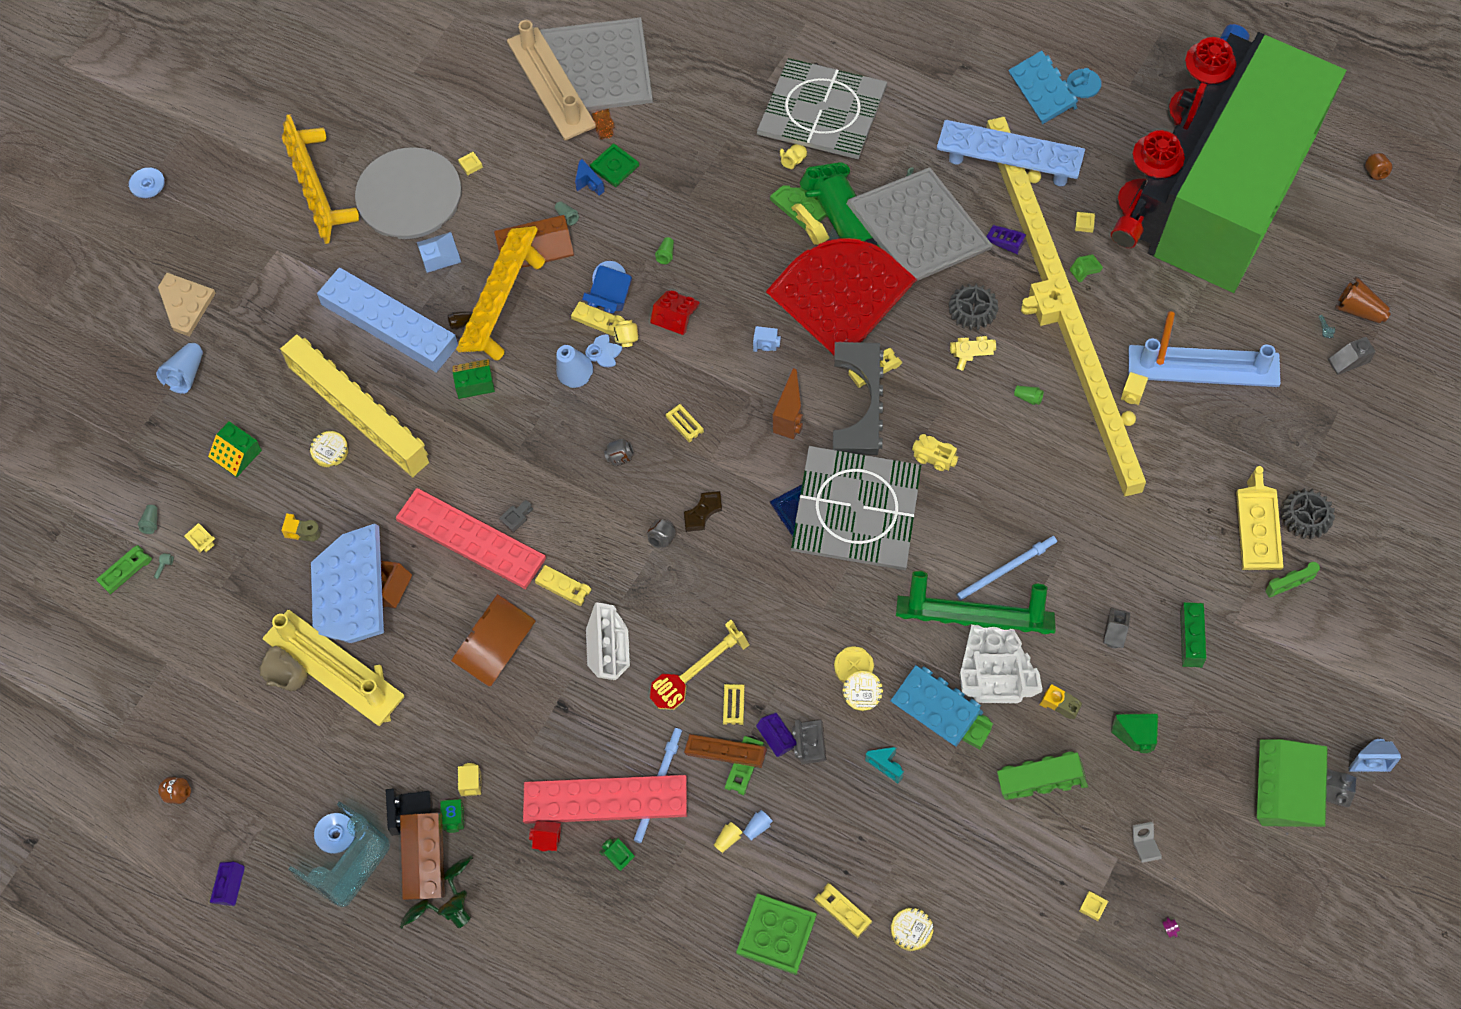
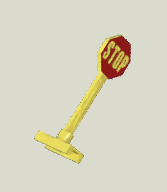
M732 620L725 624L730 634L723 638L719 645L681 676L661 674L651 683L650 699L659 709L674 710L685 701L686 682L726 649L733 647L736 643L743 650L749 646L744 634L738 631Z

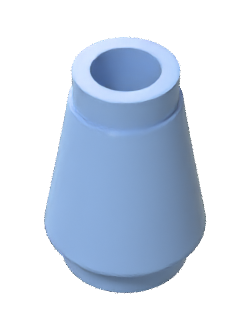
M760 810L754 814L743 833L752 841L771 827L770 824L773 821Z

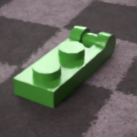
M137 545L96 580L111 595L143 566H147L152 561V558L148 554H144L143 549Z
M1310 562L1307 568L1301 571H1291L1286 577L1281 579L1277 577L1269 582L1265 592L1270 598L1307 583L1315 578L1320 566L1316 562Z
M744 736L742 743L764 745L763 742ZM733 764L725 789L738 791V794L744 796L755 767ZM736 777L743 779L741 784L735 782Z

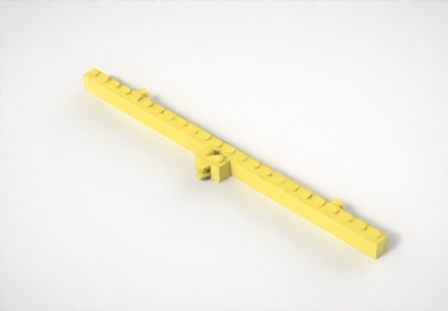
M1005 117L987 121L988 129L1011 133ZM997 163L1042 279V282L1031 284L1029 297L1024 298L1021 312L1023 314L1036 313L1040 326L1058 322L1124 497L1142 493L1146 480L1125 429V426H1131L1135 423L1136 416L1131 411H1126L1120 416L1030 184V182H1039L1041 173L1036 170H1030L1026 173L1025 168Z

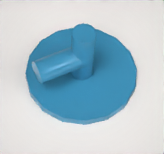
M1088 68L1075 70L1067 79V84L1070 88L1069 92L1074 93L1079 98L1093 97L1100 91L1101 79L1098 74Z

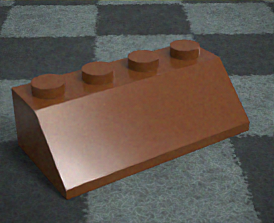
M564 215L494 231L499 254L511 229L535 226L538 230L531 246L545 258V262L574 256ZM524 260L521 268L531 265Z
M442 813L401 815L403 899L445 897Z

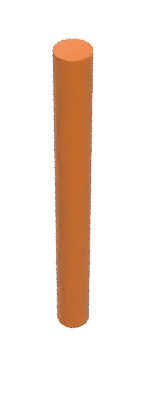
M1172 311L1168 312L1157 357V364L1159 365L1164 364L1175 317V313Z

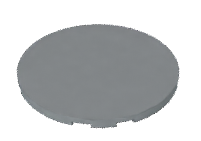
M402 148L383 154L366 167L357 182L355 200L361 218L375 232L386 237L414 239L437 231L441 228V225L453 217L461 200L462 188L455 167L445 157L424 148Z

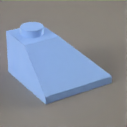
M451 232L417 242L427 273L461 263Z
M1384 739L1373 740L1357 755L1349 766V772H1390L1401 759L1400 753L1392 741H1385Z

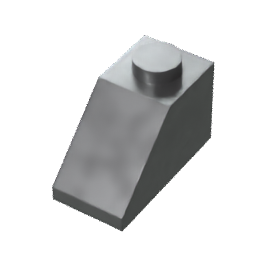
M1363 337L1347 344L1330 357L1328 361L1335 373L1339 375L1370 363L1376 351L1368 338Z
M1111 608L1104 636V644L1111 648L1124 647L1129 629L1130 612Z

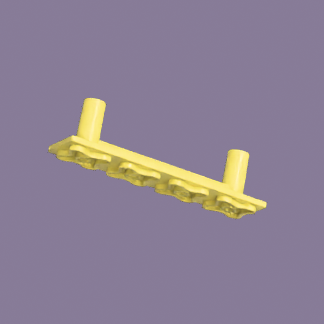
M287 610L284 614L275 615L272 620L273 627L263 637V640L270 646L281 647L305 668L310 676L377 726H380L405 697L403 693L327 637L318 635L316 629L290 610Z

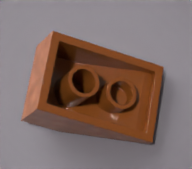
M793 368L773 413V433L794 440L796 434H800L803 423L801 421L803 414H801L797 369Z
M381 561L383 607H397L412 577V574L400 563Z

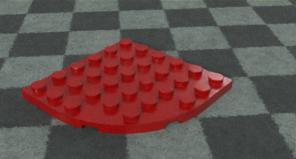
M844 238L822 242L818 246L804 251L783 271L767 289L766 293L835 356V342L861 343L917 279L882 248L859 239Z

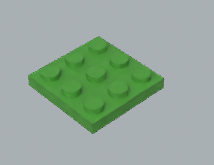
M757 893L736 954L797 975L817 914Z

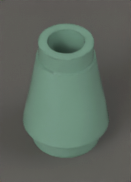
M562 201L555 205V210L559 216H565L567 225H574L578 221L579 215L575 209Z
M146 506L138 522L140 532L153 534L157 529L158 508L156 506Z

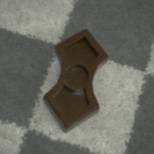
M720 491L701 493L699 503L693 509L684 512L686 532L705 530L708 518L714 513L722 511Z

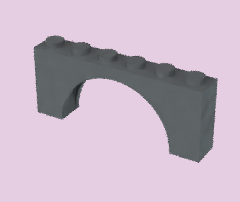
M835 342L834 367L846 368L859 375L870 391L871 404L867 413L859 422L845 429L833 430V450L860 455H878L879 449H882L883 439L879 438V431L883 430V420H879V413H883V402H879V396H883V385L879 383L880 378H883V367H880V361H883L884 350H880V343Z

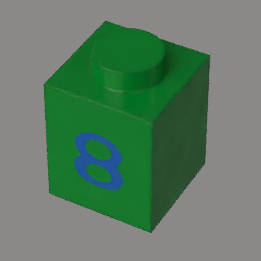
M462 800L441 801L443 830L455 833L464 829V805Z

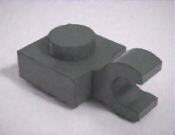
M525 500L517 509L512 505L499 518L500 522L514 533L527 521L524 515H528L533 510L532 504Z

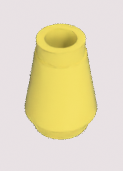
M732 822L728 825L725 824L714 846L723 853L741 838L740 835L743 832Z

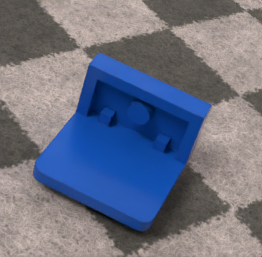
M600 265L597 268L591 292L584 293L582 300L587 301V305L592 307H598V305L604 307V311L609 313L622 311L632 276Z

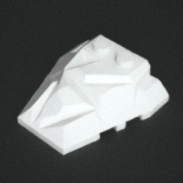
M971 625L959 676L962 692L969 697H974L976 702L1019 703L1023 697H1032L1042 692L1040 674L1037 668L1032 667L1029 654H1025L1021 648L1022 642L1014 629L1002 630L997 627L983 628L979 625Z

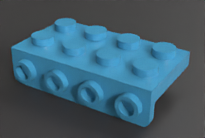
M1040 51L1008 71L1041 123L1044 124L1071 107L1074 110L1077 109L1076 103L1078 100L1074 93L1070 94L1068 91L1070 88L1067 82L1060 79L1061 74L1057 67H1052L1053 62L1049 55L1045 56Z
M915 665L891 699V702L957 747L978 715L983 714V711L980 709L981 705L973 699L968 701L963 698L965 694L957 688L952 690L947 687L949 683L941 677L938 679L932 677L933 672L926 667L919 668Z

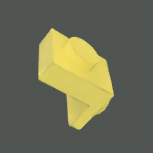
M199 523L184 536L199 553L203 550L208 552L215 545L213 543L215 540L214 536H211Z

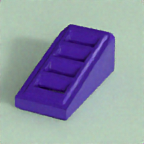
M995 225L992 226L986 236L992 244L1017 255L1026 240V234ZM995 232L998 233L996 237H992Z

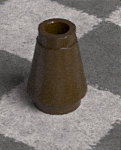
M473 311L452 312V314H449L448 322L450 328L457 330L466 326Z

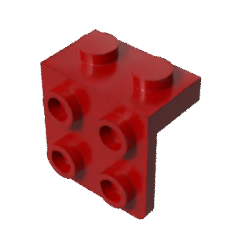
M666 291L654 303L650 323L684 335L687 330L689 316L699 307L700 302L693 297L680 295L676 291Z

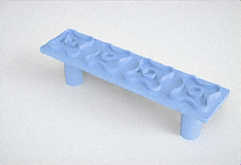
M950 120L944 121L937 145V150L950 152L949 160L953 164H960L963 161V156H969L1054 174L1053 182L1057 186H1064L1067 183L1068 177L1078 179L1085 149Z
M1148 339L1145 346L1129 345L1128 348L1129 374L1130 372L1148 377V380L1267 387L1280 386L1279 353H1275V349L1271 345H1263L1259 352L1168 347L1165 361L1162 365L1157 364V357L1161 346L1157 339Z

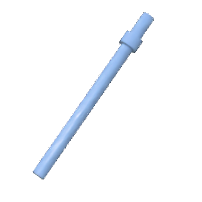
M1052 536L1042 543H1036L1032 546V549L957 593V598L961 601L1035 555H1041L1046 551L1045 549L1057 543V539Z
M674 728L670 742L666 744V753L657 776H666L672 757L676 754L679 747L677 744L682 733L681 729ZM641 819L634 838L635 842H642L650 819Z

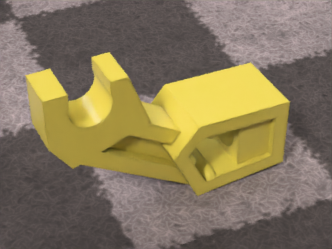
M796 203L791 207L793 211L797 212V219L806 224V232L813 244L818 245L829 239L823 224L814 219L802 204Z

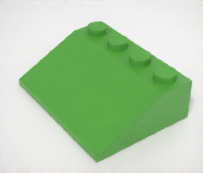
M1281 739L1260 740L1257 819L1262 826L1326 827L1327 746Z

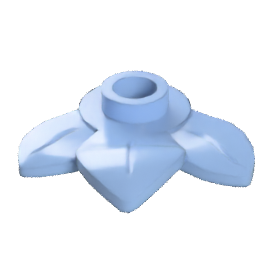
M606 334L598 336L594 343L587 347L585 353L591 361H597L600 366L613 367L616 365L614 358L621 353L622 347L609 343V336Z

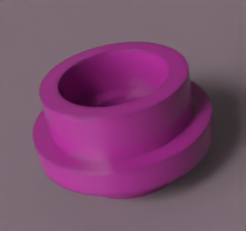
M1167 917L1166 921L1162 922L1169 938L1173 936L1176 938L1178 937L1176 932H1179L1180 929L1175 919L1170 920Z

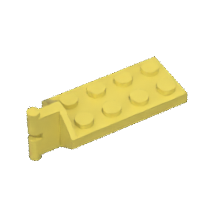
M1258 466L1247 481L1248 488L1239 489L1236 492L1242 570H1282L1283 556L1277 489L1264 486L1263 468Z

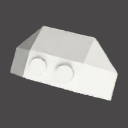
M596 602L586 628L587 666L598 678L616 680L630 666L628 628L616 612L617 610L614 605Z

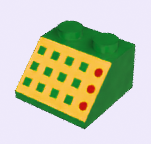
M489 359L453 366V378L458 399L495 392Z
M228 421L216 434L208 457L237 478L262 450L256 439Z

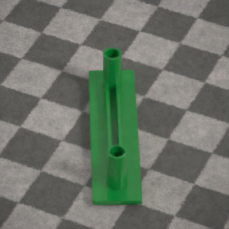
M914 571L912 573L910 595H899L897 597L896 616L902 619L915 618L922 621H940L945 624L958 623L964 626L979 625L983 628L997 627L1002 630L1035 631L1041 634H1054L1056 631L1055 613L1045 611L1048 587L1044 584H1033L1029 608L927 598L928 574L924 571Z

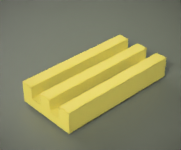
M681 404L665 414L670 423L689 443L692 441V438H696L699 433L702 434L704 432L700 424ZM678 410H679V411L684 415V417L696 428L695 431H694V430L689 426V424L677 413ZM672 415H674V416L677 418V420H678L691 434H689V433L676 421V419H675Z
M724 684L723 724L731 723V725H735V723H739V725H743L744 685ZM728 689H732L731 718H728ZM736 689H740L739 718H736Z

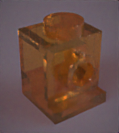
M609 109L592 113L599 139L612 137L614 134L612 129L615 126L612 118H610Z

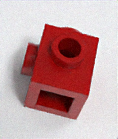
M536 821L534 828H531L529 833L532 849L544 852L557 851L560 843L561 823Z

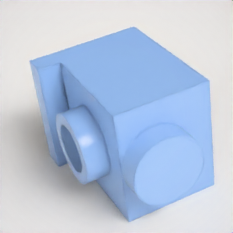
M756 326L753 351L757 352V349L776 351V347H780L781 336H778V329Z

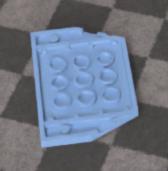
M372 524L342 534L311 562L313 628L318 631V635L347 643H354L384 633L380 533L378 525Z

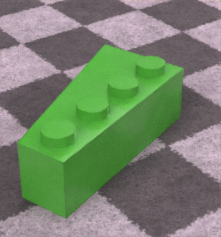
M1066 752L1061 757L1056 758L1053 756L1045 757L1042 761L1035 763L1034 761H1027L1022 763V766H1006L1002 770L997 771L1002 795L1005 800L1032 796L1035 791L1039 794H1048L1054 788L1067 791L1071 790L1073 785H1080L1081 788L1088 787L1079 754L1074 752Z

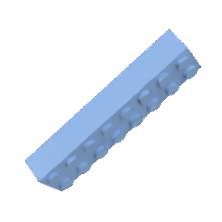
M340 267L317 293L321 305L436 373L458 346L455 334Z

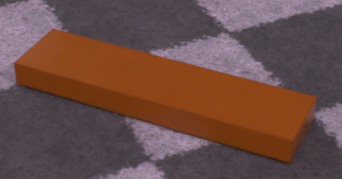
M689 734L684 753L687 756L762 768L767 749L765 746Z

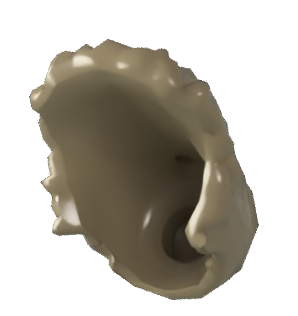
M278 646L270 647L266 651L262 664L259 666L260 676L266 681V685L276 686L291 692L302 688L308 676L305 668L289 653Z

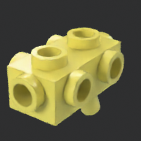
M987 336L976 337V341H969V338H958V342L950 343L951 354L954 357L960 358L956 369L964 371L967 361H973V356L994 355L993 351H996V341L987 340Z
M925 434L919 436V441H915L912 450L914 451V457H916L919 463H931L939 471H944V469L949 471L951 466H956L959 457L956 456L957 448L953 445L942 443L934 437L926 436Z

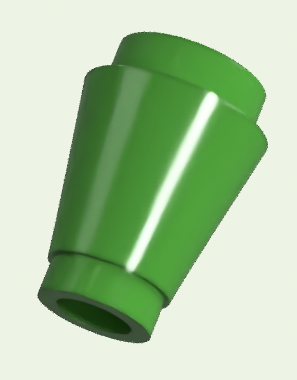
M664 238L655 253L656 260L660 264H668L673 259L674 240L672 238Z
M1017 385L1014 396L1032 405H1040L1044 395V391L1040 390L1039 387Z

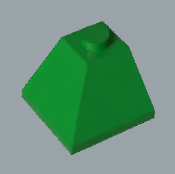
M1158 714L1116 715L1111 727V733L1130 749L1140 753H1150L1154 751L1157 745Z

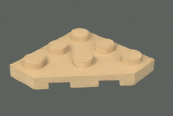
M166 273L158 288L171 326L174 331L190 337L215 296V290Z

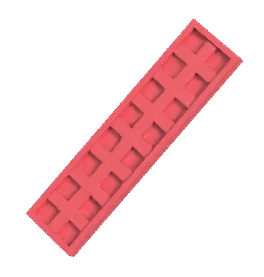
M416 488L396 516V520L401 524L525 590L546 560V556L418 488Z
M686 775L524 782V824L536 823V821L578 822L687 817Z

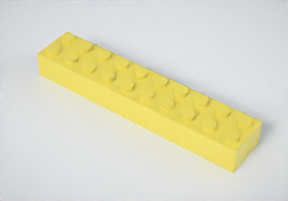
M296 334L280 348L288 367L412 478L429 464L428 453L424 449L425 444L418 437L415 439L407 427L400 426L399 421L393 415L389 416L381 404H375L373 398L368 393L364 394L356 382H350L348 376L342 370L339 372L331 360H325L323 354L318 349L314 350L306 338L302 339Z

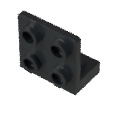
M394 788L386 789L387 829L391 836L401 835V815L432 813L429 791L397 795Z

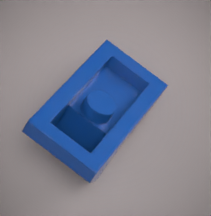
M581 159L575 179L576 190L579 191L588 185L591 191L601 195L604 193L603 181Z

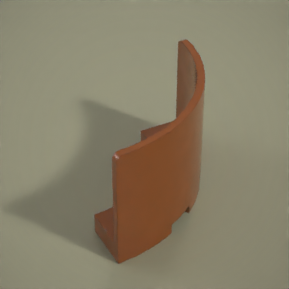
M497 594L473 627L472 631L475 633L471 632L451 661L487 686H492L536 620Z

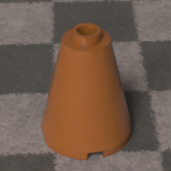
M1355 277V283L1347 285L1338 299L1341 302L1340 306L1336 304L1335 309L1376 323L1386 322L1391 314L1389 312L1390 308L1361 279Z

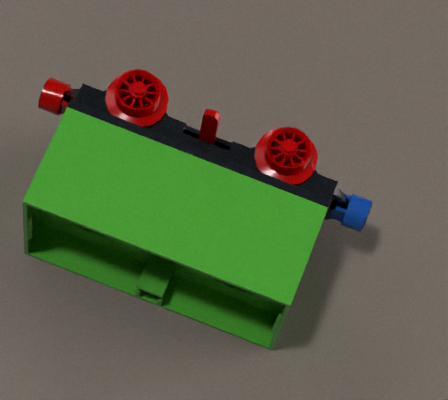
M1230 24L1226 26L1220 38L1207 37L1187 51L1185 58L1186 68L1197 79L1199 88L1180 90L1171 98L1169 110L1176 125L1173 133L1155 130L1147 136L1140 138L1135 144L1132 153L1134 163L1145 174L1147 179H1133L1126 182L1120 189L1118 202L1124 216L1120 217L1111 232V238L1116 244L1125 248L1135 247L1139 239L1148 242L1151 245L1147 254L1235 293L1306 157L1347 70L1260 32L1257 33L1253 42H1250L1249 33L1245 28L1236 24Z

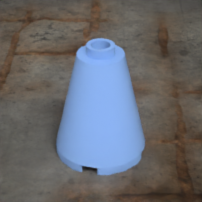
M196 343L186 344L158 368L156 374L159 381L163 385H169L170 390L173 392L187 393L192 387L203 355L201 347Z
M563 345L557 350L556 373L560 382L571 388L585 385L593 374L591 360L570 345Z

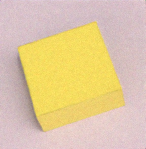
M474 152L458 159L460 166L467 176L483 168L482 163Z
M1077 212L1075 231L1093 233L1095 214Z
M1089 891L1079 911L1099 921L1108 901Z

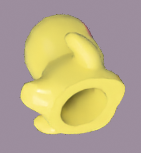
M794 144L786 152H784V149H781L782 165L789 169H794L797 164H800L806 158V148L802 145Z

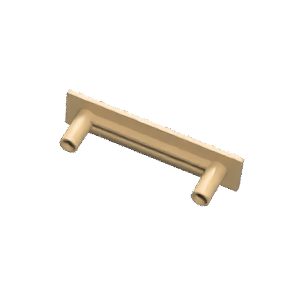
M529 20L521 21L519 23L520 34L507 39V43L563 139L568 140L595 128V122L538 27L533 28L532 22Z

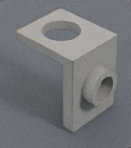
M1153 822L1133 825V845L1141 862L1162 859V855L1154 840ZM1141 829H1149L1146 835H1138Z

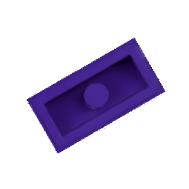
M777 713L762 717L757 723V729L776 757L782 756L793 749L794 746H797L796 740Z
M220 862L210 903L235 906L245 869L243 865L236 862Z

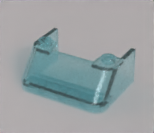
M339 801L337 806L340 811L350 818L347 829L355 837L354 841L331 871L324 867H316L308 876L292 866L289 867V871L297 880L336 906L345 907L351 903L389 851L390 842L367 819Z

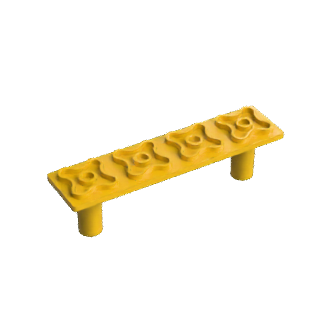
M288 114L286 115V121L283 122L284 132L282 133V141L286 146L288 156L292 158L293 169L296 171L299 184L303 186V195L307 199L309 210L313 212L314 223L318 227L319 235L324 239L325 244H329L332 226L358 222V211L356 208L331 211L305 144L325 142L324 128L296 130L291 115Z
M535 226L515 228L509 231L497 261L494 263L492 272L487 278V283L480 294L476 307L473 309L471 318L466 324V329L459 340L456 348L458 352L484 351L495 361L501 359L504 355V349L490 337L523 261L528 262L534 269L541 268L545 263V258L531 246L538 230Z

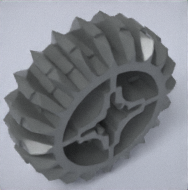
M969 283L967 288L962 285L960 290H955L949 301V313L952 315V320H956L957 325L962 324L963 329L968 326L970 331L973 327L979 330L980 326L986 328L987 324L991 325L997 316L999 308L998 299H995V293L991 294L990 288L985 290L984 285L978 287L977 283L974 286H971Z
M1304 488L1301 492L1296 490L1294 494H1289L1287 499L1284 500L1281 508V519L1285 520L1284 526H1290L1289 532L1295 531V537L1302 534L1303 539L1307 535L1310 539H1313L1315 536L1319 538L1332 527L1335 515H1333L1335 508H1331L1332 501L1326 502L1327 496H1320V491L1315 494L1313 488L1309 492ZM1302 503L1301 508L1293 510L1295 505ZM1318 518H1322V521L1320 523L1314 524L1315 520H1318Z

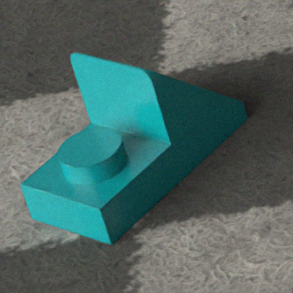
M892 747L868 751L865 761L899 784L903 779L904 771L898 763L890 762L895 756L897 748Z

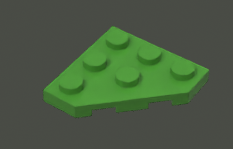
M780 187L770 196V200L804 230H806V224L797 219V212L791 208L796 203L802 204L812 217L819 222L827 217L816 197L805 196L807 190H804L802 187Z

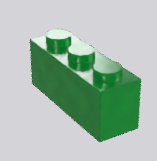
M1184 602L1180 610L1182 667L1202 668L1206 661L1204 603Z

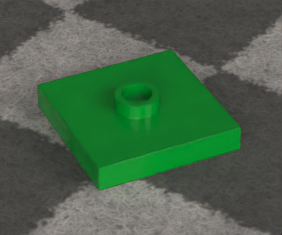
M613 143L589 166L596 174L616 188L640 165L636 159Z

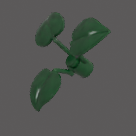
M468 856L457 861L445 872L443 879H448L454 894L448 902L444 903L439 909L428 903V899L416 903L404 915L400 928L402 929L403 926L418 919L426 909L434 910L438 915L445 917L447 921L451 920L457 928L466 925L471 919L463 908L467 891L462 890L457 893L453 879L466 868L473 857Z

